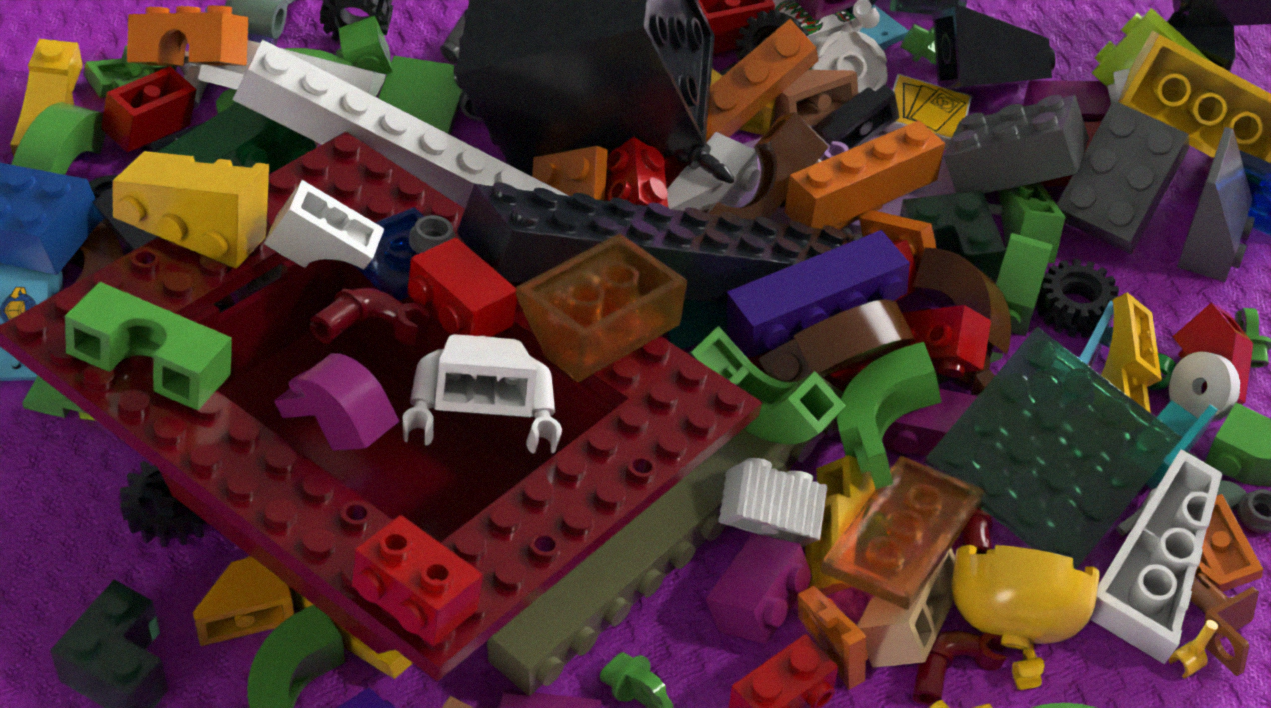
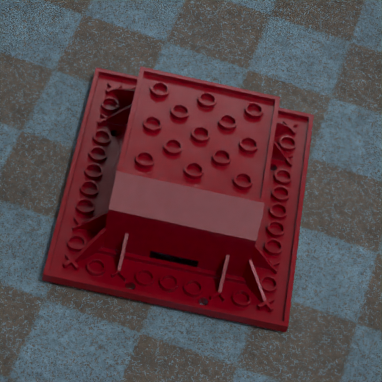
M346 131L269 174L266 238L237 269L158 236L0 325L1 348L158 467L173 497L374 652L380 654L396 650L436 681H439L755 420L760 414L763 403L589 289L508 281L518 290L513 326L492 336V338L521 341L529 356L549 368L552 375L555 413L550 415V417L557 420L562 428L554 453H551V444L544 437H539L535 453H531L526 445L527 438L535 420L534 416L523 417L435 410L434 407L429 409L433 415V439L431 443L425 445V430L422 428L412 429L408 434V442H405L403 439V415L408 409L414 407L410 403L417 364L424 356L438 349H444L449 336L453 334L447 332L441 323L430 314L427 335L425 336L418 331L415 345H407L395 338L393 333L394 325L381 318L367 317L363 323L359 325L353 324L327 344L319 341L310 330L311 318L333 303L336 294L342 289L375 288L388 293L403 304L415 303L411 296L408 295L411 257L419 253L415 252L409 244L410 230L424 216H440L452 224L456 237L465 244L457 233L465 208ZM302 180L384 228L374 257L365 269L348 262L333 259L312 261L304 268L264 244L276 215ZM281 264L280 278L219 314V308L214 306V303ZM99 282H102L231 337L230 376L199 410H195L154 392V358L150 356L136 355L127 357L108 372L67 354L65 315ZM330 354H342L362 364L377 379L385 391L399 422L367 448L333 451L315 415L283 418L274 400L290 389L288 383L291 379L310 370ZM400 515L483 574L478 610L434 647L419 635L405 630L395 617L376 603L365 600L357 589L352 586L355 549Z

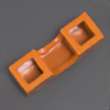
M209 5L207 6V12L201 13V8L192 6H176V13H170V9L164 7H145V14L128 15L127 62L149 66H184L185 49L188 43V62L213 66H247L248 17L232 14V7Z

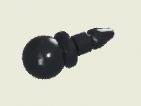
M707 143L705 147H696L693 150L681 147L672 154L676 160L688 162V166L692 169L701 167L707 173L712 174L717 180L729 184L735 181L728 167L710 154L711 147Z

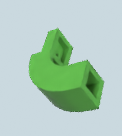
M64 102L52 104L43 110L31 123L16 150L11 165L66 175L69 166L80 153L84 151L96 154L101 153L106 133L101 129L103 113Z
M719 326L712 330L688 353L763 402L759 416L743 429L761 439L779 444L803 443L820 434L846 406L815 371L797 382H783L766 375L749 361Z
M924 342L895 350L873 361L853 378L841 397V401L846 406L837 415V423L845 455H850L857 459L861 474L870 471L875 489L893 485L887 455L882 443V438L887 428L904 414L942 403L935 369Z
M315 605L299 611L282 622L271 632L259 648L253 660L248 679V701L250 708H294L300 692L308 683L345 663L341 634L330 617Z

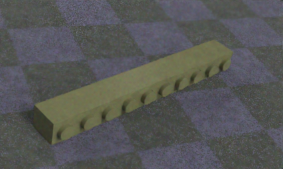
M822 378L841 400L844 392ZM837 416L820 434L799 444L774 443L754 436L744 429L741 430L487 640L488 662L528 696L532 695L542 685L548 686L552 684L563 671L564 665L577 654L579 656L586 654L595 644L598 635L610 625L617 626L628 615L631 606L643 596L647 598L653 595L662 584L665 576L675 568H683L691 560L699 546L706 540L709 542L715 540L721 534L726 524L719 523L718 518L721 515L722 492L725 488V474L728 469L744 462L747 458H760L771 462L772 469L786 473V470L796 461L802 462L807 459L816 443L825 435L830 437L839 430Z

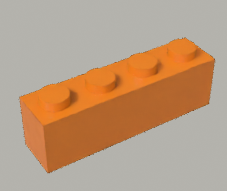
M791 19L786 21L710 86L706 143L715 132L726 137L733 135L819 61L817 47Z
M918 120L790 174L784 213L793 221L803 223L808 227L822 229L825 225L833 227L938 180L945 142Z

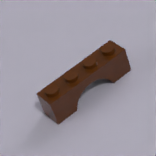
M796 112L779 117L754 146L760 161L761 178L758 189L752 199L741 208L730 207L716 202L705 205L700 210L712 215L729 212L743 219L755 220L756 217H765L772 220L770 216L778 207H785L790 174L823 161L820 157L829 148V145Z

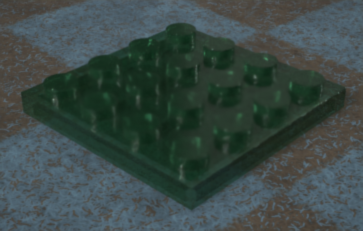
M1036 327L929 453L924 463L1035 550L1073 558V569H1077L1163 463V459L1180 442L1182 437L1044 331Z

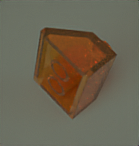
M619 233L517 286L516 296L544 356L576 381L580 382L680 325L687 280Z

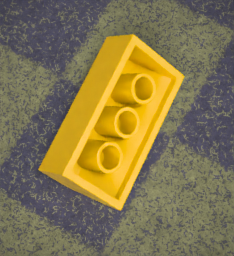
M1152 30L1130 69L1118 102L1188 133L1189 145L1212 158L1215 156L1224 128L1233 129L1245 174L1260 183L1271 166V93Z

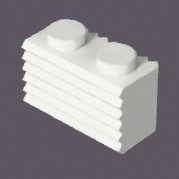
M747 458L744 462L727 470L724 482L725 488L722 492L721 515L718 518L719 523L759 535L801 544V547L820 540L827 492L826 484L814 482L813 476L806 472L788 471L785 473L784 471H777V469H772L771 462L760 458Z

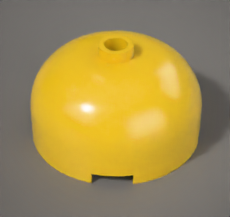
M972 545L962 546L956 550L951 585L954 603L962 617L974 628L984 633L1001 635L1002 646L1029 650L1030 643L1050 644L1064 641L1081 631L1093 614L1100 576L1099 570L1095 567H1085V572L1073 569V558L1014 546L996 545L995 549L987 550V554H976L977 547Z

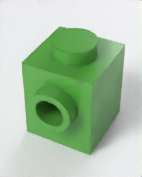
M375 16L338 28L341 48L336 50L337 56L352 62L353 67L381 74L393 72L389 46Z

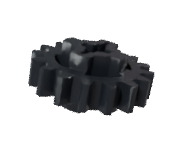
M142 461L140 463L142 471L140 475L136 473L127 474L129 486L120 488L122 499L120 507L123 520H127L132 534L141 531L143 542L149 543L155 536L160 537L162 547H167L171 538H177L182 546L186 545V535L190 533L199 538L204 536L203 524H210L172 496L158 467L155 465L151 466L149 463Z

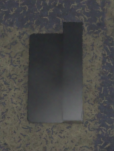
M885 84L876 91L867 87L813 126L812 129L830 145V149L831 142L838 141L844 143L850 150L866 143L900 118L896 95Z

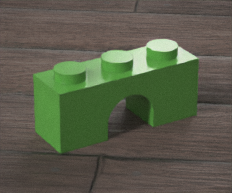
M99 282L65 315L67 354L108 372L125 358L136 355L154 358V392L195 410H199L230 376L231 337L102 282Z

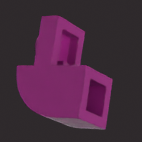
M330 354L310 370L291 379L288 383L290 389L274 400L283 418L315 415L333 451L367 448L399 422L385 391L377 379L362 364L342 354Z

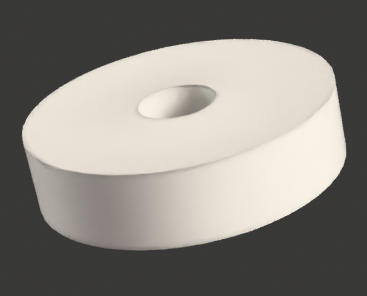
M1195 352L1184 357L1174 368L1169 382L1170 400H1173L1196 418H1199L1210 404L1217 408L1218 411L1210 423L1219 421L1227 416L1237 402L1240 393L1239 375L1234 365L1225 357L1209 352ZM1206 381L1207 390L1202 394L1201 386Z

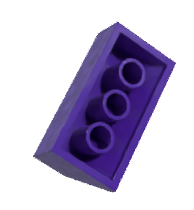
M882 230L728 291L727 336L746 357H755L769 350H774L794 339L793 335L843 311L877 300L890 299L894 301L900 296L907 294L910 263Z

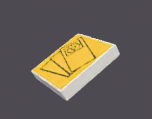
M897 74L892 91L896 95L900 118L883 131L890 133L920 120L945 142L944 149L947 150L959 121L968 115L972 96Z

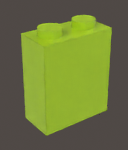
M1150 8L1143 17L1136 12L1121 28V31L1126 35L1116 45L1109 41L1098 52L1094 59L1099 63L1092 71V74L1107 88L1108 85L1115 84L1114 72L1131 69L1152 30L1207 60L1209 59L1156 11Z

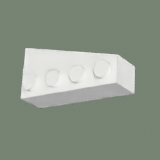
M1180 449L1100 581L1095 608L1090 618L1093 622L1163 664L1167 662L1179 645L1182 633L1181 627L1185 612L1189 606L1196 569L1200 563L1205 533L1209 527L1222 477V472Z

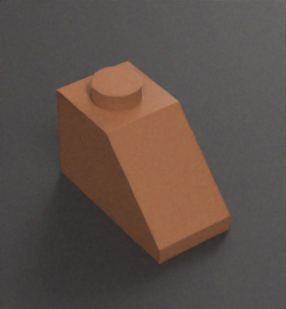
M807 70L776 97L774 120L776 121L781 116L796 112L809 126L819 123L859 94L857 73L853 70Z

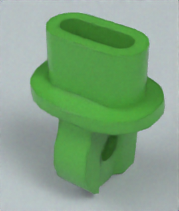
M914 23L902 40L900 48L913 54L912 60L918 62L923 56L936 65L933 27L926 30Z
M1242 308L1241 311L1235 313V321L1253 342L1250 367H1265L1269 364L1268 350L1271 349V338L1259 336V316L1255 308Z
M620 652L602 669L600 680L612 687V695L617 700L627 702L636 699L648 708H673L672 700L668 698L665 684L654 673L650 672V661L643 655L633 658L625 652Z

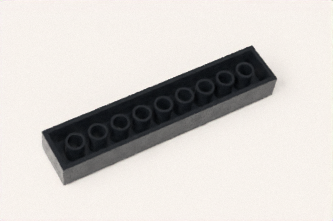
M501 182L494 183L493 186L474 184L457 230L458 235L468 248L507 281L726 304L727 292L849 243L845 239L846 235L844 232L828 225L820 229L808 227L797 221L781 224L765 217H756L755 220L743 219L729 212H722L720 215L706 214L701 210L691 207L681 211L669 209L659 203H649L648 206L635 205L621 198H612L611 201L597 200L583 193H574L573 196L559 195L545 188H535L533 191L520 190Z

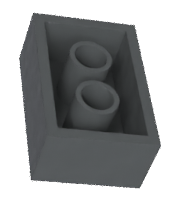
M1052 95L1042 99L1038 104L1025 107L1022 104H1013L1001 109L998 113L985 116L983 113H974L964 117L958 123L944 154V159L958 199L1077 174L1089 137L1076 96L1072 95L1062 98L1061 95Z
M1113 100L1083 155L1078 173L1072 175L1057 203V206L1065 216L1064 223L1132 254L1189 150V134Z

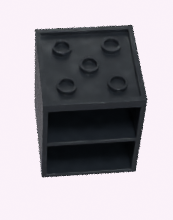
M469 0L468 8L464 13L465 25L463 35L459 38L460 50L458 61L453 69L454 78L457 86L465 90L471 100L475 115L478 118H482L489 130L492 143L495 146H499L508 165L532 177L534 157L599 146L608 150V156L614 149L619 148L632 137L637 138L648 146L655 147L663 157L674 154L681 147L691 148L692 150L696 147H705L715 35L698 0Z

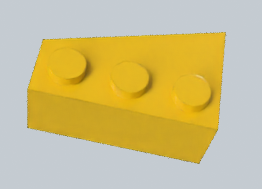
M144 151L112 181L113 218L237 269L266 238L269 164L256 163L252 168L233 166L231 160L218 159L214 164L195 162L193 156Z

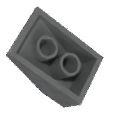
M1224 128L1177 265L1178 268L1223 282L1226 281L1231 267L1239 269L1247 245L1239 242L1240 239L1248 240L1255 217L1248 216L1252 196L1234 130L1231 128Z

